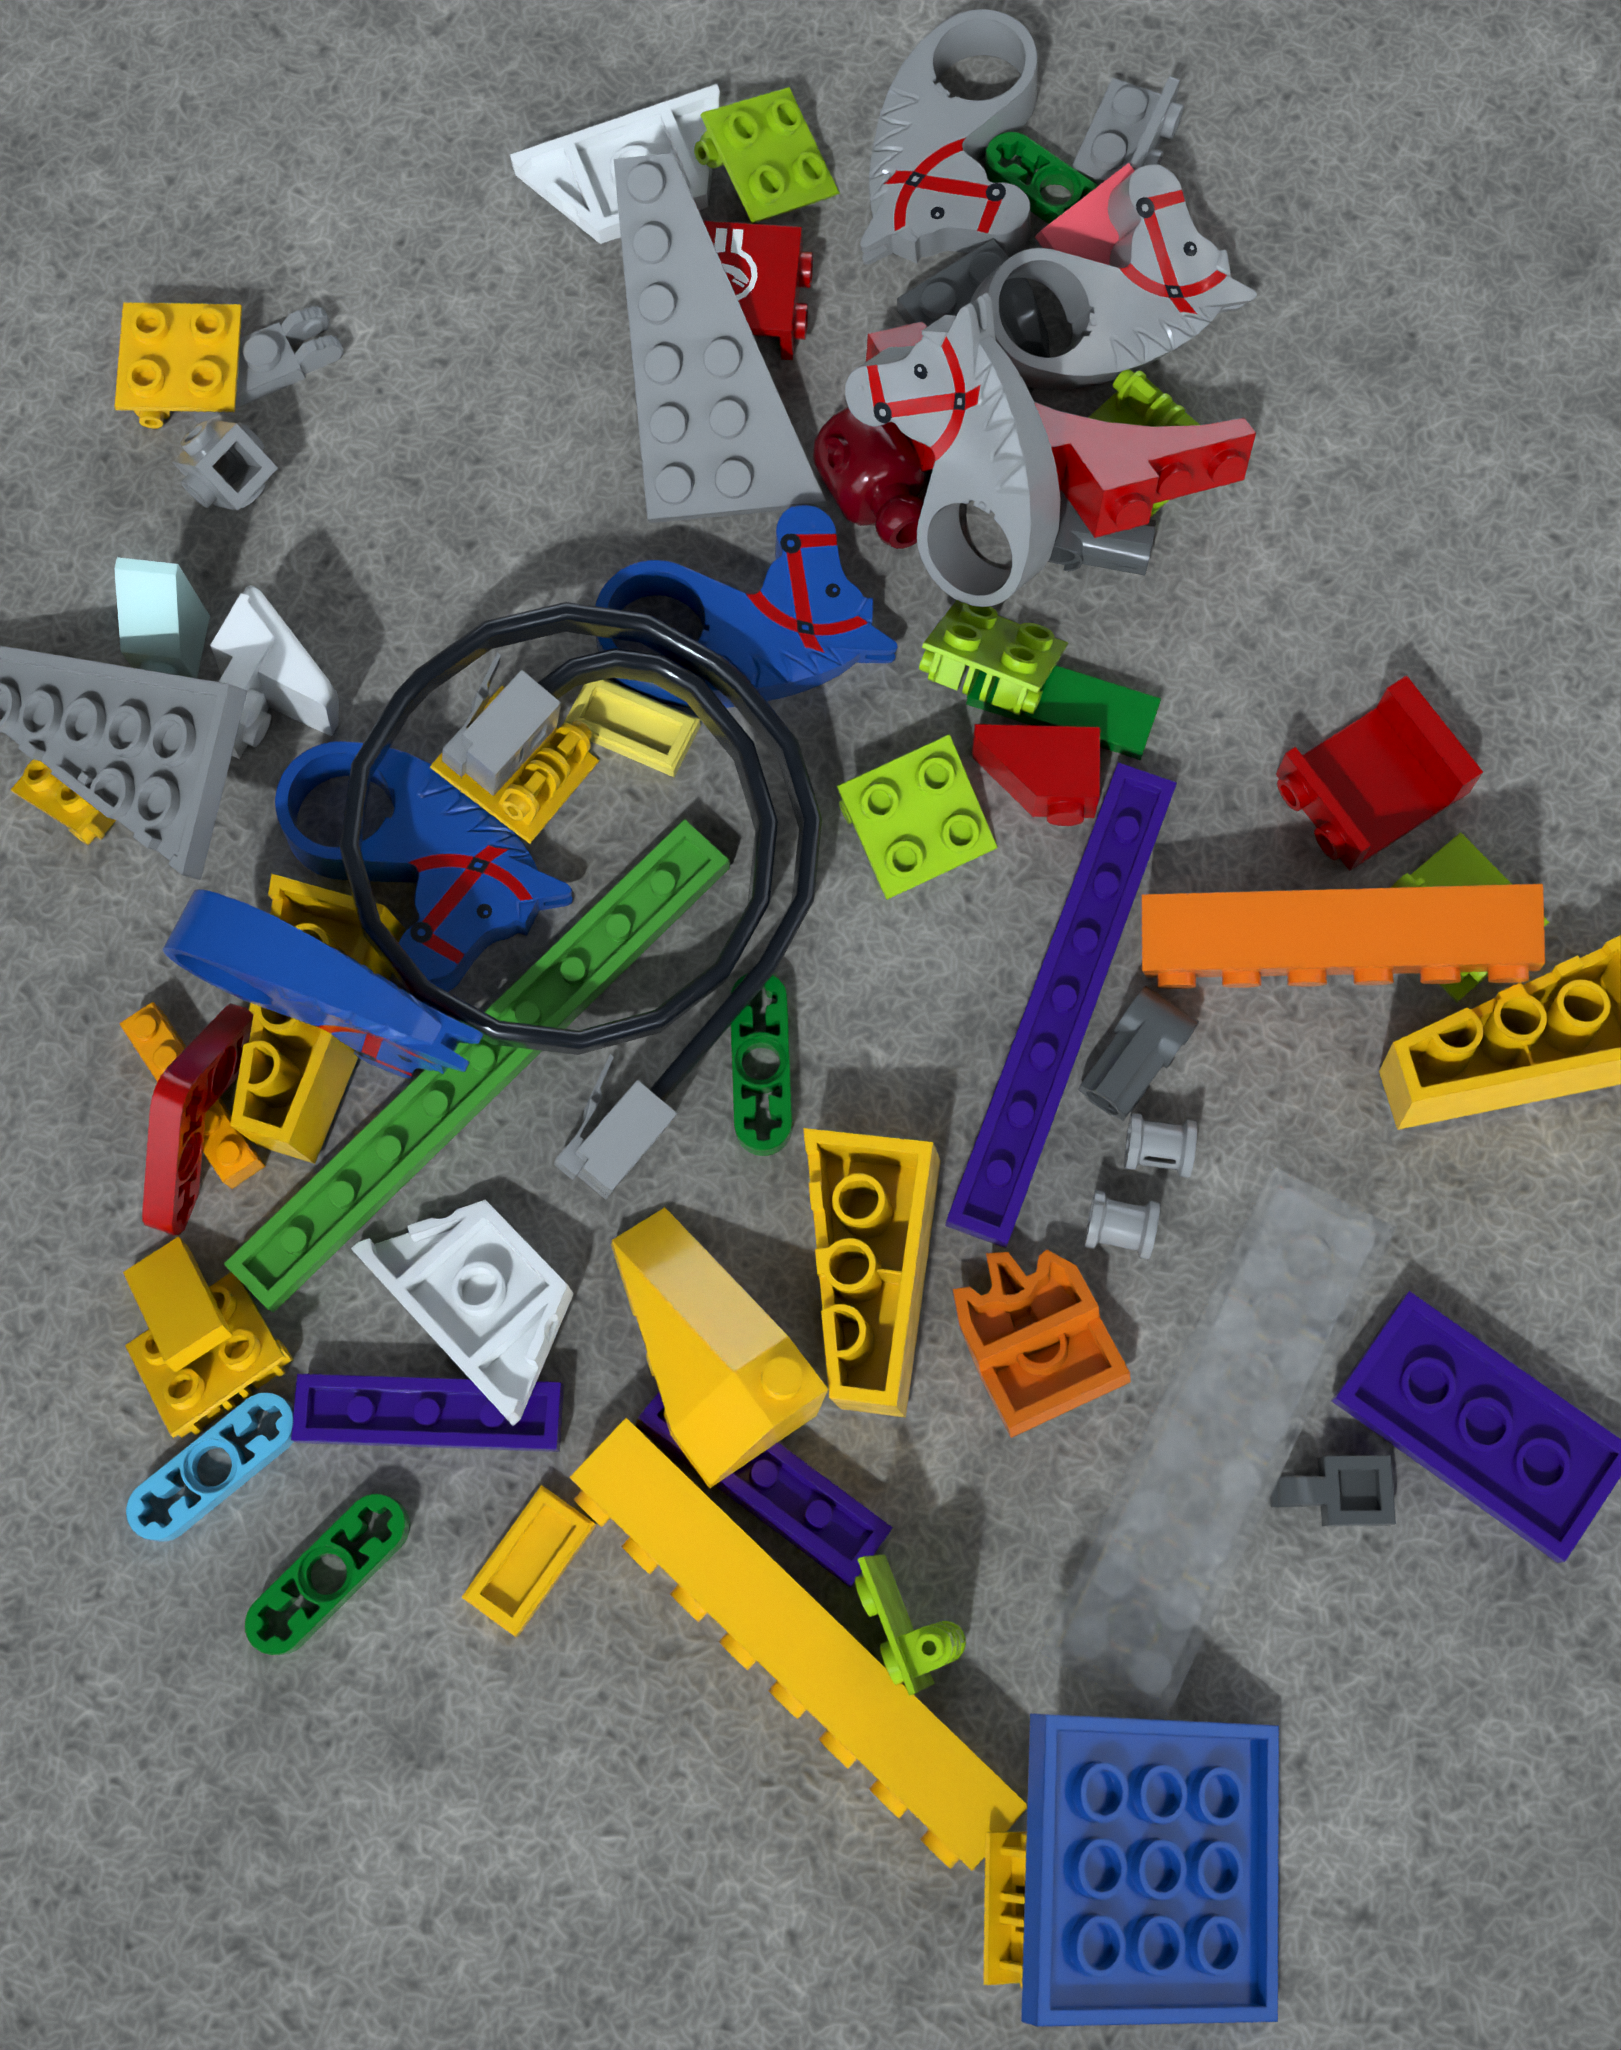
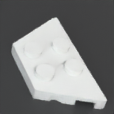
M717 84L510 154L515 175L600 244L621 237L614 159L674 153L698 210L707 208L713 168L701 165L697 161L694 146L707 131L700 114L721 107L720 90Z
M486 1200L456 1209L453 1214L446 1218H429L408 1225L409 1233L376 1244L370 1238L356 1243L351 1248L352 1251L514 1426L523 1415L574 1293L566 1282Z

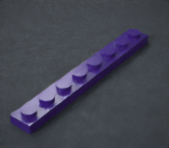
M1119 762L1117 763L945 1226L1007 1248L1177 782Z

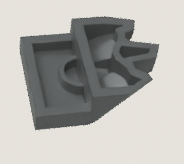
M991 239L898 297L897 312L907 325L923 321L927 327L944 315L957 316L959 310L970 303L980 283L1009 257L997 242ZM1026 278L1005 280L999 296V315L1007 335L1023 351L1034 356L1050 358L1048 331L1028 280ZM1027 386V388H1028V390H1029V392H1030V394H1031L1032 391L1034 390V388Z

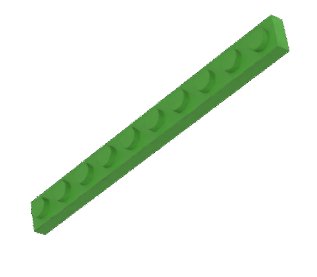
M684 819L497 999L485 1013L499 1021L566 1029L730 869L729 859ZM481 1039L479 1044L459 1043L455 1053L470 1062L465 1072L446 1068L443 1075L439 1071L424 1070L241 1246L224 1265L268 1310L274 1313L542 1051L492 1045Z

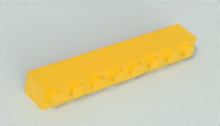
M627 1418L615 1428L569 1477L581 1489L580 1493L573 1500L599 1526L603 1527L612 1519L630 1537L621 1547L647 1573L651 1574L660 1566L672 1577L678 1585L671 1591L670 1595L696 1621L700 1622L707 1613L727 1631L719 1643L745 1669L749 1670L757 1661L777 1680L768 1691L795 1718L799 1719L808 1710L827 1729L818 1740L846 1768L849 1769L858 1759L877 1778L869 1790L896 1817L900 1819L909 1809L928 1828L920 1840L948 1868L952 1869L961 1860L973 1871L985 1857V1832H1007L1027 1809V1804L918 1698L914 1695L909 1696L907 1688L902 1683L895 1685L887 1669Z

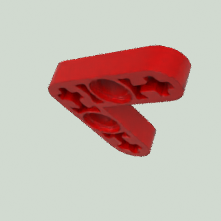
M232 1003L228 1004L165 1069L155 1086L150 1104L142 1210V1220L145 1226L172 1235H180L186 1228L199 1195L206 1112L238 1078L243 1044L249 1043L253 1013L248 1008Z

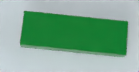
M1055 665L1040 689L1043 692L1034 714L1022 711L1019 716L991 704L1000 680L998 677L987 701H980V693L987 675L983 671L979 672L971 693L967 695L966 705L1032 726L1100 727V748L1141 760L1161 698Z

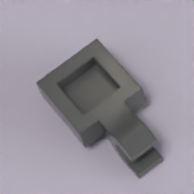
M1391 1455L1323 1456L1317 1458L1319 1477L1287 1476L1277 1477V1480H1269L1271 1507L1321 1506L1322 1527L1390 1526L1396 1524Z

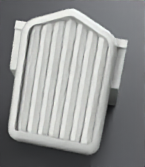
M247 586L244 592L240 593L210 645L222 676L219 682L247 690L232 756L240 759L248 744L257 747L264 738L271 722V714L267 713L269 707L330 736H333L339 723V699L335 688L265 595L255 586Z

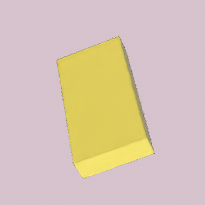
M607 679L584 684L563 723L571 724L575 720L581 721L592 732V738L589 741L674 778L701 727L700 719Z

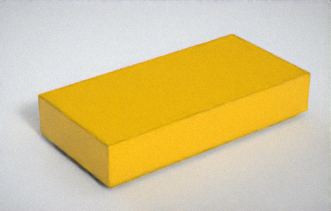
M179 1236L123 1271L164 1362L175 1373L233 1336L192 1252Z
M541 1485L462 1595V1598L510 1634L518 1637L597 1524Z

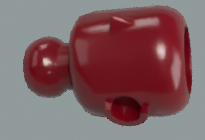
M846 407L834 414L822 426L816 436L813 448L815 466L848 521L858 526H875L881 541L888 546L896 549L910 547L917 543V526L924 500L918 497L923 488L925 471H922L919 456L908 436L902 433L895 423L888 422L881 426H869L858 420L851 413L849 407Z

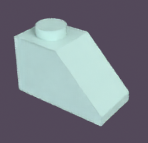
M117 557L114 570L120 650L122 655L132 668L197 678L210 615L178 564Z

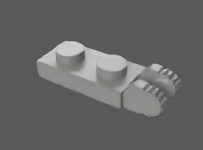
M305 307L302 311L298 310L289 314L281 325L278 322L240 338L236 408L305 379V374L342 358L341 355L344 354V349L339 339L332 335H324L316 340L312 339L303 343L295 354L291 348L296 343L328 330L327 327L330 325V320L323 307ZM191 411L197 424L226 413Z

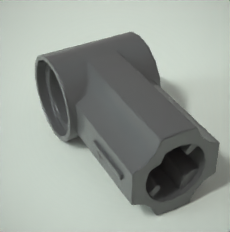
M1060 491L1059 530L1048 562L1064 565V571H1074L1084 564L1145 576L1155 533L1156 520L1150 519L1149 524L1094 538L1063 491Z
M1145 986L1119 1021L1114 1030L1115 1038L1081 1083L1079 1091L1091 1103L1107 1114L1124 1121L1149 1089L1151 1082L1161 1068L1165 1067L1167 1069L1176 1058L1174 1056L1180 1047L1189 1040L1199 1021Z

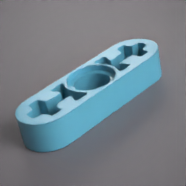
M258 1393L247 1398L133 1491L126 1507V1516L131 1529L142 1538L159 1542L176 1539L294 1443L291 1441L294 1406L288 1400L273 1393ZM260 1409L271 1414L280 1410L282 1416L275 1423L280 1433L274 1439L261 1434L245 1445L248 1450L255 1453V1456L247 1462L242 1449L236 1443L227 1439L226 1435L234 1429L236 1436L244 1439L258 1427L259 1423L254 1415ZM214 1448H222L231 1458V1472L223 1483L212 1487L206 1486L198 1476L197 1467L199 1460L207 1451ZM181 1473L185 1485L191 1491L201 1496V1500L194 1505L190 1497L182 1496L168 1509L172 1521L167 1526L155 1521L148 1524L146 1517L153 1511L148 1501L153 1495L169 1499L179 1492L183 1487L176 1483L173 1478Z

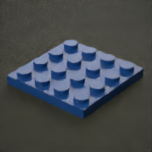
M1030 1713L1021 2022L1037 2027L1278 2022V1725Z

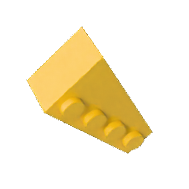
M271 873L268 896L272 899L271 915L317 938L344 955L355 959L360 964L370 968L374 974H380L389 981L392 971L363 936L352 896ZM376 903L381 922L399 943L406 929L385 905ZM250 1003L249 1011L253 1013L249 1043L243 1044L230 1126L259 1147L315 1164L358 1057L354 1054V1049L339 1041L329 1032Z
M1621 935L1605 942L1602 948L1581 958L1577 955L1556 965L1551 972L1524 985L1520 982L1498 992L1495 998L1473 1009L1468 1007L1394 1041L1383 1061L1379 1074L1397 1130L1621 1085Z
M803 1128L805 1151L808 1155L809 1193L817 1247L815 1249L817 1275L820 1279L823 1309L821 1310L829 1398L843 1410L906 1418L941 1164L940 1157L933 1142Z

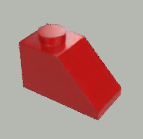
M974 725L972 758L1032 817H1047V822L1056 826H1074L1084 822V818H1095L1100 799V727Z

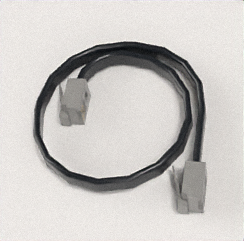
M563 602L482 622L417 668L397 689L351 763L340 840V853L363 936L411 995L446 1016L483 1033L482 1039L492 1045L580 1055L661 1033L724 984L770 904L778 828L777 816L754 742L703 679L707 680L734 704L776 756L799 828L792 901L758 963L653 1086L648 1089L639 1080H636L587 1139L584 1140L580 1136L602 1099L600 1087L614 1058L611 1054L609 1055L583 1111V1124L580 1130L554 1162V1165L570 1179L574 1180L578 1176L606 1200L678 1114L665 1101L775 973L814 902L822 817L797 738L750 680L722 655L649 614ZM562 632L639 642L661 655L613 648L571 658L538 682L521 670L484 710L489 702L488 688L500 665L501 655L497 653L472 702L469 718L464 726L443 747L442 762L461 778L466 773L494 796L557 727L561 702L557 699L575 686L612 677L649 682L687 702L734 760L755 829L748 904L716 962L655 1010L582 1030L499 1021L429 982L381 922L361 853L371 777L407 718L433 690L489 650Z

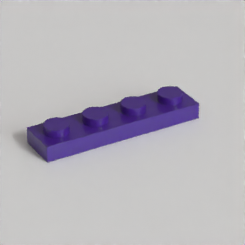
M297 1374L291 1441L310 1444L560 1452L564 1385L561 1382H536L521 1419L512 1426L470 1379Z
M658 1392L637 1418L635 1427L697 1472L670 1435L664 1416L665 1408L660 1392ZM776 1443L714 1485L850 1588L855 1582V1577L862 1573L858 1558L875 1555L893 1528L780 1443Z

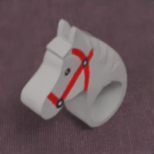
M987 9L970 10L954 15L923 38L901 65L885 98L873 143L869 171L872 220L860 242L861 251L864 252L862 257L863 264H872L892 253L916 264L922 257L934 256L944 251H957L969 254L991 239L997 242L1009 258L1027 248L1031 235L1030 201L1027 195L1013 184L990 182L987 179L984 168L978 163L979 160L986 156L987 146L993 138L1002 133L1017 132L1026 124L1034 111L1037 101L1036 46L1029 31L1012 16ZM978 55L1001 58L1013 65L1021 74L1015 85L1005 93L995 98L977 101L957 96L951 99L949 98L950 92L938 82L942 74L951 65L965 58Z
M1158 164L1140 167L1111 192L1108 200V215L1112 225L1119 234V239L1112 248L1110 265L1053 249L1032 248L1011 256L986 277L975 290L970 303L973 305L977 297L985 292L989 294L992 301L996 342L1008 355L1026 386L1041 390H1072L1115 380L1122 371L1131 369L1134 372L1186 343L1210 324L1218 313L1237 310L1245 303L1257 297V293L1252 288L1230 277L1227 250H1218L1210 240L1203 237L1197 231L1187 209L1180 182L1168 169ZM1028 278L1038 281L1048 287L1059 299L1065 311L1067 322L1072 323L1070 346L1064 349L1059 356L1045 358L1031 355L1020 349L1009 338L1003 328L999 315V296L1005 280Z
M985 292L977 297L973 305L968 303L962 307L957 316L944 315L923 329L922 340L915 346L889 347L853 370L845 383V396L848 407L858 420L869 426H881L888 422H893L906 436L927 445L933 450L935 463L917 526V544L920 557L931 578L943 591L962 603L978 607L994 606L1007 600L1046 566L1052 554L1059 530L1061 505L1057 467L1048 435L1024 380L1008 355L996 342L992 301L989 294ZM973 500L975 501L973 506L980 508L988 514L991 511L995 514L994 519L1004 531L1012 552L1011 570L999 569L986 563L970 548L960 526V503L968 504Z

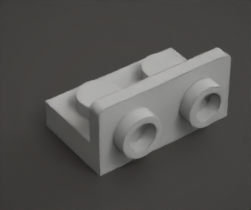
M1169 76L1162 93L1159 94L1112 77L1072 168L1099 186L1127 163H1130L1134 170L1146 165H1161L1164 151L1157 148L1162 137L1170 140L1174 138L1184 110V105L1176 103L1180 80Z

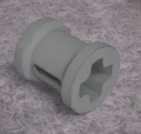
M1130 1114L1124 1155V1169L1134 1170L1138 1165L1177 1170L1179 1177L1190 1178L1196 1152L1197 1121L1186 1119L1183 1125L1147 1121L1143 1119L1142 1114Z
M1095 1189L1089 1212L1084 1247L1094 1249L1098 1243L1132 1249L1137 1251L1140 1259L1149 1260L1157 1233L1160 1202L1150 1200L1146 1206L1134 1205L1108 1199L1105 1191Z

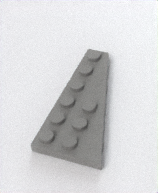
M674 153L614 159L647 520L649 523L782 511L799 505L827 506Z
M0 646V732L20 745L18 749L31 759L41 761L52 770L51 774L106 817L117 820L134 833L133 837L137 841L166 857L170 861L169 865L181 875L201 880L247 690L227 683Z

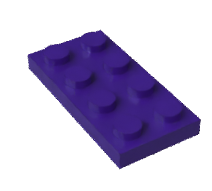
M1410 1291L1402 1296L1331 1400L1557 1563L1566 1562L1621 1477V1439Z

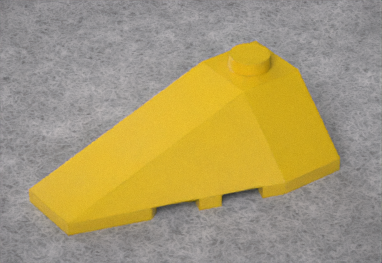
M665 1207L612 1239L611 1247L632 1314L636 1316L647 1351L646 1359L651 1375L655 1376L665 1408L664 1416L670 1435L709 1489L817 1416L828 1391L826 1385L789 1336Z

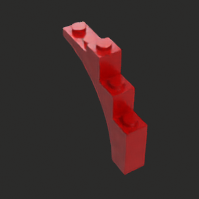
M921 321L868 334L866 362L889 347L915 346L922 340V330L927 326ZM1034 402L1051 444L1057 467L1059 490L1063 491L1094 538L1149 524L1154 503L1226 486L1245 479L1256 432L1245 418L1205 425L1152 427L1099 421L1057 411ZM908 437L919 456L922 471L933 469L935 463L933 450L927 445Z

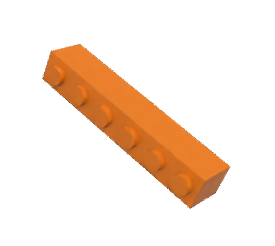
M1543 884L1142 894V971L1146 978H1158V988L1163 989L1195 988L1196 978L1222 977V986L1230 988L1261 986V976H1287V985L1298 987L1327 985V975H1353L1354 984L1387 985L1394 983L1393 974L1420 973V983L1452 984L1461 982V972H1488V982L1517 983L1529 981V971H1540L1545 964Z

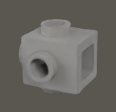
M207 421L199 423L182 439L180 446L184 451L172 462L185 475V478L181 481L182 486L197 502L206 508L213 504L216 507L236 511L251 504L263 492L268 478L278 469L263 452L265 446L259 437L240 422L212 421L209 424ZM220 459L221 466L217 472L212 466Z

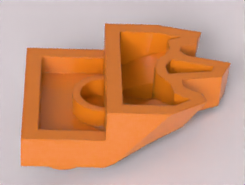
M1046 1249L1038 1257L1036 1272L1026 1276L1009 1252L986 1253L992 1283L990 1292L980 1295L970 1286L953 1289L959 1326L971 1357L1011 1438L1131 1382L1130 1371L1100 1318L1099 1306L1077 1265Z

